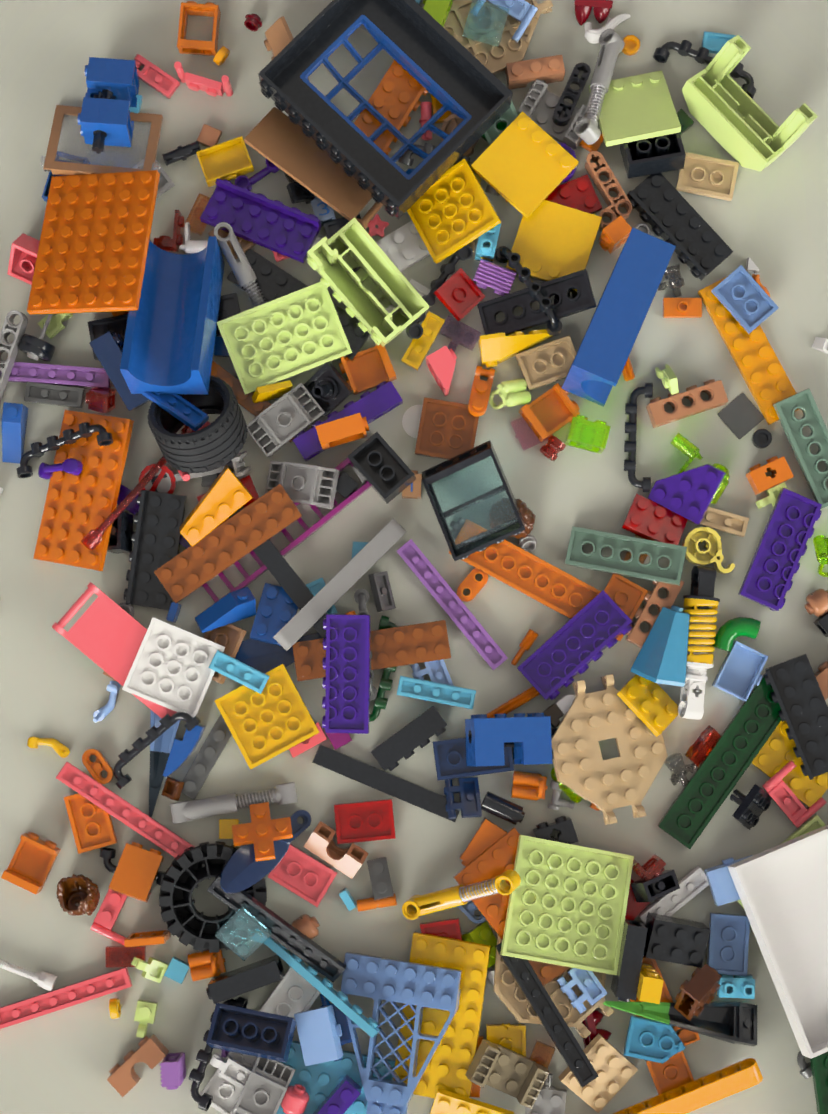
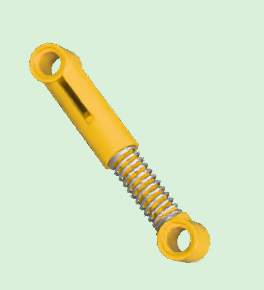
M506 870L494 879H488V881L476 882L467 886L457 885L424 895H414L403 904L402 913L407 919L415 920L419 916L464 905L468 901L479 899L480 897L497 893L509 895L520 885L521 879L516 871Z

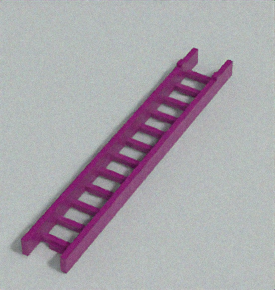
M346 458L334 469H337L341 472L349 464L351 465V467H353V465L349 461V459ZM366 481L362 487L352 492L342 503L339 504L334 500L335 508L325 516L316 505H310L320 520L309 528L301 517L297 519L305 532L295 540L285 528L281 530L290 542L287 547L280 551L282 556H286L372 486ZM251 551L250 554L260 565V568L249 576L238 561L234 563L245 577V580L237 587L231 584L223 572L218 574L230 589V592L247 587L268 570L254 551ZM207 583L202 585L215 603L220 600Z

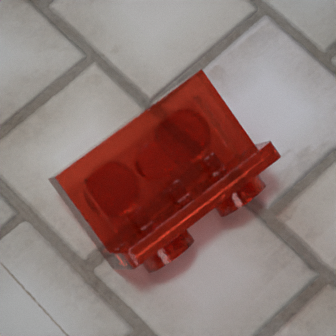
M654 854L643 866L636 860H633L632 869L641 878L646 877L650 880L654 875L657 877L665 870L664 866L666 863Z

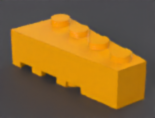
M227 465L179 527L180 533L192 547L253 498L251 493Z

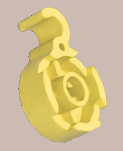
M699 527L685 535L682 546L687 547L685 558L690 563L699 566L713 563L715 570L720 574L729 573L734 569V563L729 564L726 569L721 565L724 559L721 549V537L715 530L709 527ZM704 542L706 550L700 551L698 543Z

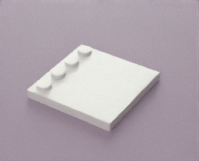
M153 617L122 690L173 711L186 712L194 718L198 713L215 673L214 670L208 667L217 650L223 652L225 646Z

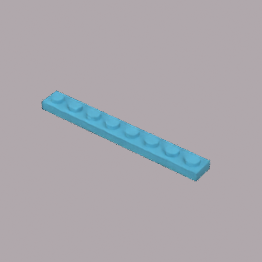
M257 928L253 932L257 938L371 1038L378 1034L380 1031L377 1027L378 1023L371 1017H365L362 1014L363 1010L358 1005L349 1003L347 1001L348 997L343 992H337L332 988L333 984L328 979H322L317 975V970L310 965L307 966L302 959L261 929Z

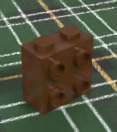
M707 964L701 969L699 967L695 969L691 975V980L684 981L680 987L681 991L675 997L677 1002L674 1008L689 1021L694 1015L698 1017L704 1010L703 1006L706 1003L710 1004L716 996L715 993L721 986L719 981L722 976Z

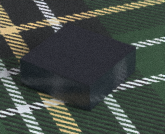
M344 472L338 478L336 490L347 499L359 484Z

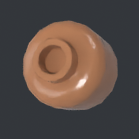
M818 589L807 595V604L804 606L810 615L814 614L816 617H821L828 613V590Z
M304 914L291 923L293 927L311 940L319 934L317 927L320 924L314 916L310 917Z

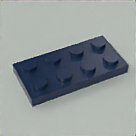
M466 737L433 741L437 780L514 771L511 747H504L505 766L475 767L467 766Z

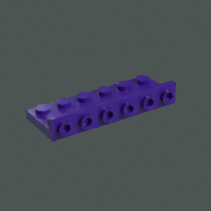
M216 179L217 187L200 217L201 222L213 227L221 222L228 223L236 236L299 262H305L307 251L311 249L321 230V223L317 216L305 214L296 207L290 208L285 206L278 200H270L261 193L255 194L246 187L233 185L226 179ZM221 228V230L229 233L226 228Z
M786 488L781 489L738 593L739 595L764 605L772 611H779L784 606L785 594L792 587V577L794 573H797L800 567L798 562L807 550V540L814 533V523L821 516L822 511L820 509L822 504Z
M603 590L518 666L517 669L546 701L549 699L554 700L560 694L559 690L563 686L567 688L575 681L573 678L578 673L580 675L589 668L588 664L592 660L596 662L602 657V651L608 647L610 649L618 642L616 638L621 634L626 635L632 629L631 625L633 622Z
M327 614L326 618L323 619V630H326V638H323V649L326 650V657H323V669H326V677H323L322 686L323 689H326V697L323 696L322 707L325 708V716L322 717V727L325 728V733L368 734L370 615Z

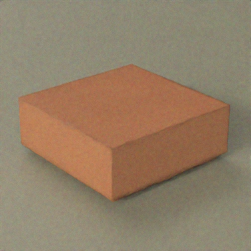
M204 124L197 141L206 147L215 146L222 135V131Z

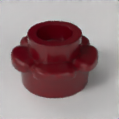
M252 13L245 16L244 25L249 30L257 31L258 28L262 27L261 18L257 14Z

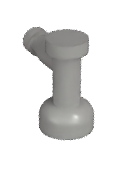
M551 780L550 786L553 789V794L548 808L559 810L561 806L573 809L574 801L560 798L561 791L566 789V785L561 784L559 781Z

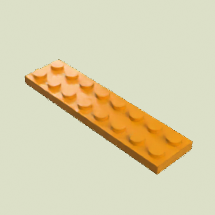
M723 278L699 290L698 294L702 298L709 315L765 420L770 425L779 420L773 404L797 393L761 326L759 325L748 334L711 292L712 289L725 279Z

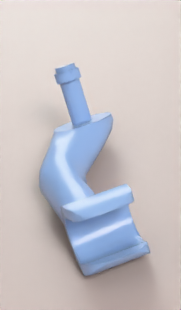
M110 681V684L107 685V691L110 692L109 701L105 706L94 712V722L102 721L114 709L120 683Z

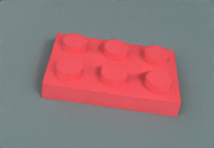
M290 844L285 856L267 877L318 907L338 872Z

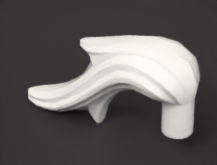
M625 13L614 18L608 17L607 23L600 29H592V24L586 22L584 24L585 38L589 43H599V37L602 32L610 28L614 30L617 25L631 16Z

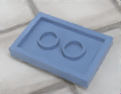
M742 265L711 291L748 334L779 308Z
M710 913L709 929L711 931L708 939L707 965L714 968L719 974L747 976L750 922L747 915Z

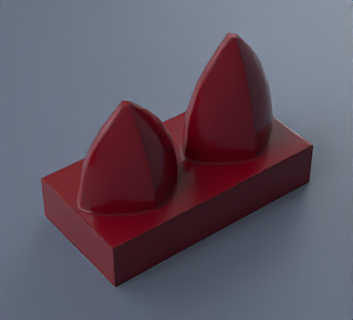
M574 0L575 15L578 23L582 26L587 21L592 7H594V16L598 23L601 24L608 17L613 1Z
M594 1010L582 1021L591 1032L587 1038H583L585 1048L598 1033L605 1040H608L612 1034L605 1029H596L595 1026L604 1017V1014L598 1010Z

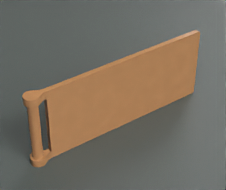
M273 107L245 137L244 142L347 220L351 221L354 217L356 218L372 199L371 193L367 189L363 190L358 185V180L353 176L349 177L344 172V167L340 163H334L329 156L330 154L326 150L322 151L312 137L308 138L303 133V128L299 124H293L287 115ZM375 202L362 219L356 218L365 230L368 226L367 224L383 206L381 202L379 204Z

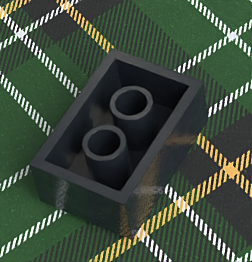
M680 133L620 144V151L628 178L684 169L686 154Z
M378 432L374 433L347 456L352 465L386 504L416 480L415 474Z
M648 912L645 923L648 930L643 955L646 958L702 968L711 930L701 922Z

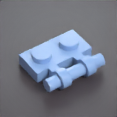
M444 659L424 662L426 668L422 670L418 663L411 665L413 678L424 680L423 675L429 674L431 682L454 686Z
M572 968L567 972L572 978L567 982L563 976L557 979L561 986V991L567 994L571 1000L570 1004L580 1014L586 1010L583 1005L585 1000L590 1005H593L608 994L592 971ZM574 985H577L582 992L579 997L572 989Z

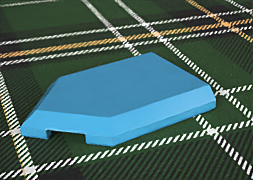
M631 1015L624 1047L625 1056L663 1064L670 1057L686 1048L671 1025Z

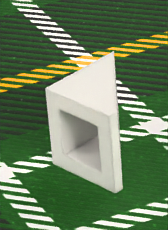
M748 257L745 270L748 273L757 274L759 268Z
M815 337L811 348L828 354V339Z

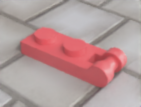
M137 54L134 60L136 62L138 78L170 99L179 87L180 82ZM141 65L144 66L141 71L138 70Z

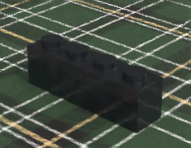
M432 706L372 750L371 753L384 771L387 769L392 771L399 765L398 761L403 757L408 759L415 754L413 751L418 746L423 748L430 743L429 738L434 734L438 737L445 732L447 724L436 708Z

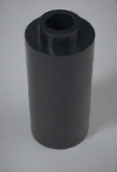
M487 791L481 804L483 811L514 825L517 822L521 823L525 815L522 806Z

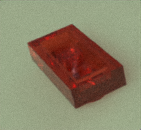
M709 725L695 743L689 747L685 756L698 767L720 739L721 735Z
M146 946L106 947V967H135L131 965L134 957L146 961Z

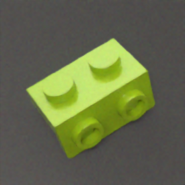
M486 921L470 932L462 934L463 941L490 945L488 968L495 964L497 939Z

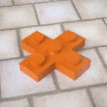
M269 802L249 805L251 823L232 825L234 847L254 844L256 862L276 859L274 841L293 838L291 818L271 819Z

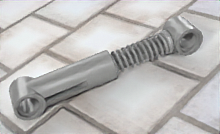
M611 28L602 32L599 37L601 47L590 84L591 93L583 119L579 120L574 128L575 133L588 145L594 144L601 135V131L598 128V118L605 94L609 90L618 54L625 45L624 40Z
M225 222L217 224L214 228V236L217 237L218 244L240 287L246 289L245 292L249 295L248 298H251L250 301H252L251 304H254L253 307L267 303L264 301L265 298L263 299L264 295H261L262 292L260 293L261 289H258V283H255L257 277L232 227ZM221 228H226L229 231V235L226 238H221L218 235V231ZM228 242L231 243V245H232V247H233V249H234V251H235V253H236V255H237V257H238L237 259L234 258V256H233V254H232V252H231V250H230V248H229V246H228V244H227Z
M290 782L276 785L275 788L268 789V791L265 789L264 792L263 790L262 792L258 791V793L256 791L255 793L251 792V794L248 792L247 795L245 793V795L241 794V796L239 794L237 796L236 793L172 803L170 807L173 824L194 819L235 813L240 808H247L251 804L277 802L278 805H284L298 801L295 783Z

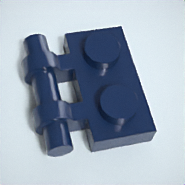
M478 777L459 778L458 786H453L452 779L445 780V787L443 789L447 799L445 807L446 812H448V818L455 819L456 811H461L462 818L481 817L482 809ZM459 793L460 803H455L454 794Z

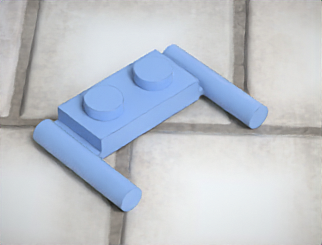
M478 0L470 13L477 17L486 0ZM487 0L521 22L511 38L518 43L538 8L525 0Z

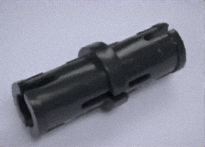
M195 141L183 147L180 145L177 147L178 149L162 154L168 166L179 160H187V157L196 154L201 148L198 141Z

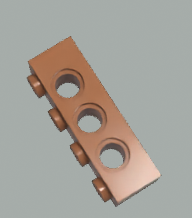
M715 379L704 382V386L697 388V385L686 388V392L673 395L670 393L668 398L662 400L661 397L650 400V404L646 406L653 428L725 405L728 402V398L722 381L715 382ZM701 392H705L708 394V401H704L701 399ZM683 398H687L690 400V407H686L683 405ZM664 405H671L673 408V412H666L664 410Z
M653 581L654 587L652 591L648 590L643 599L645 601L643 608H638L634 616L636 621L631 625L632 629L626 634L628 636L625 640L642 648L662 608H671L685 582L681 581L680 586ZM660 588L665 589L667 592V596L664 599L658 596ZM650 605H655L658 609L655 616L649 613ZM641 622H646L649 625L647 632L640 630Z

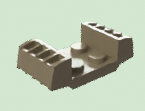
M482 1039L465 1075L471 1082L483 1088L485 1084L517 1098L521 1105L532 1109L549 1075V1069L506 1047Z

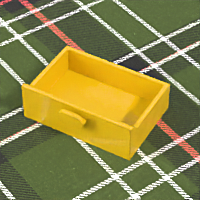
M242 136L196 152L208 187L216 185L215 181L217 178L229 181L240 175L254 172V167Z

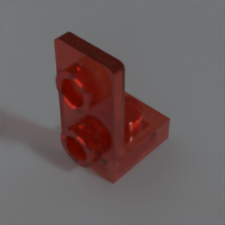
M175 210L173 239L169 236L154 238L153 244L162 250L179 252V246L183 243V235L180 234L181 227H184V216H182L179 210Z

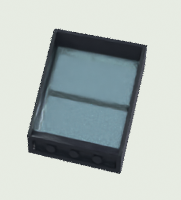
M490 440L422 472V482L454 561L466 559L472 553L481 552L494 543H501L505 538L512 535L516 536L525 530L523 517Z

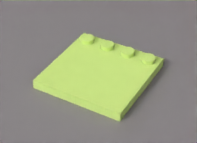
M662 70L611 80L598 118L606 147L681 132V125Z

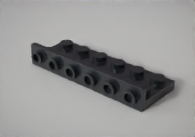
M661 173L651 174L634 190H630L627 193L632 209L635 208L640 213V218L652 226V231L658 237L661 236L665 242L676 246L674 251L678 255L679 261L687 264L695 278H699L702 281L733 253L731 248Z
M141 490V493L138 494L137 505H139V511L135 513L134 523L137 526L136 532L133 531L132 533L134 547L133 551L131 550L129 554L131 568L128 569L126 581H129L128 589L125 588L123 597L126 600V605L169 610L172 598L154 571L179 554L181 540L179 527L183 523L187 496Z
M806 654L766 668V674H763L767 685H772L774 692H771L774 703H779L781 710L778 713L782 722H787L789 728L785 730L789 740L794 739L796 744L793 747L797 758L801 757L803 765H800L804 776H809V779L812 780L815 776L828 772V706Z

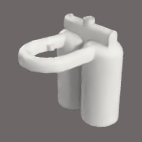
M186 222L184 227L185 244L180 245L179 249L187 254H194L204 250L207 247L208 240H191L190 223Z

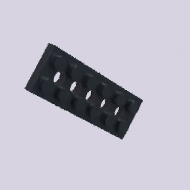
M586 269L540 284V292L544 297L559 296V302L554 305L551 304V308L558 319L597 307ZM528 288L477 304L485 335L505 333V336L514 332L548 323L550 319L540 309L532 310V304L537 300L529 295ZM571 289H577L578 295L573 299L569 298L568 292ZM519 306L522 307L523 313L520 316H515L514 309ZM503 312L505 319L502 322H497L496 315Z

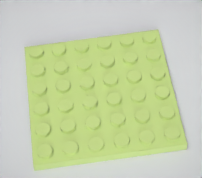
M519 835L514 871L519 874L521 882L509 896L500 955L617 975L634 856Z

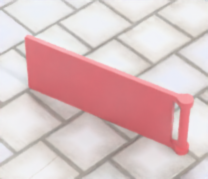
M90 582L85 592L58 623L55 622L52 625V628L124 686L147 629L96 585ZM93 593L98 595V598L67 632L64 629L65 625ZM134 695L161 719L167 714L172 716L177 713Z

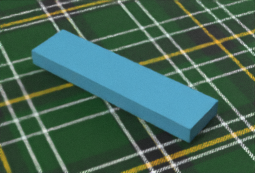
M400 676L397 695L473 709L476 690Z

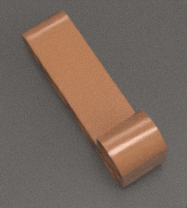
M598 151L590 152L585 161V169L608 206L600 212L599 216H607L613 222L621 215L626 220L632 211L631 202L603 155ZM605 175L608 180L602 181L599 179V176ZM614 191L618 196L611 197L608 192ZM624 207L627 213H620L618 208ZM602 220L599 228L603 230L611 222L605 223Z

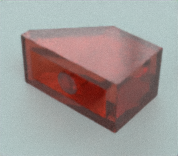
M91 388L86 393L85 398L88 409L100 413H108L115 408L116 389Z

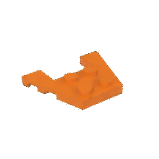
M681 1029L677 1033L684 1046L700 1040L696 1032ZM683 1050L670 1057L663 1064L645 1060L658 1095L694 1081Z

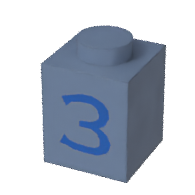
M315 197L314 200L310 201L314 215L320 220L321 227L324 226V222L336 219L333 208L321 199Z

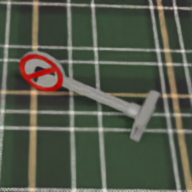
M247 451L238 453L230 462L215 470L188 474L190 479L221 473L227 465L232 472L235 471L236 477H239L249 472L251 466L245 467L243 458L248 455ZM153 463L142 470L139 477V487L141 490L173 494L177 482L184 480L179 473L175 474L167 465Z

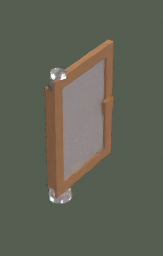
M56 105L46 156L41 157L40 161L41 168L45 172L67 176L157 170L160 174V163H155L163 121L162 115L130 112L131 121H134L131 147L104 145V151L97 154L96 151H92V144H85L84 136H81L80 133L81 125H78L77 118L78 113H81L82 107Z

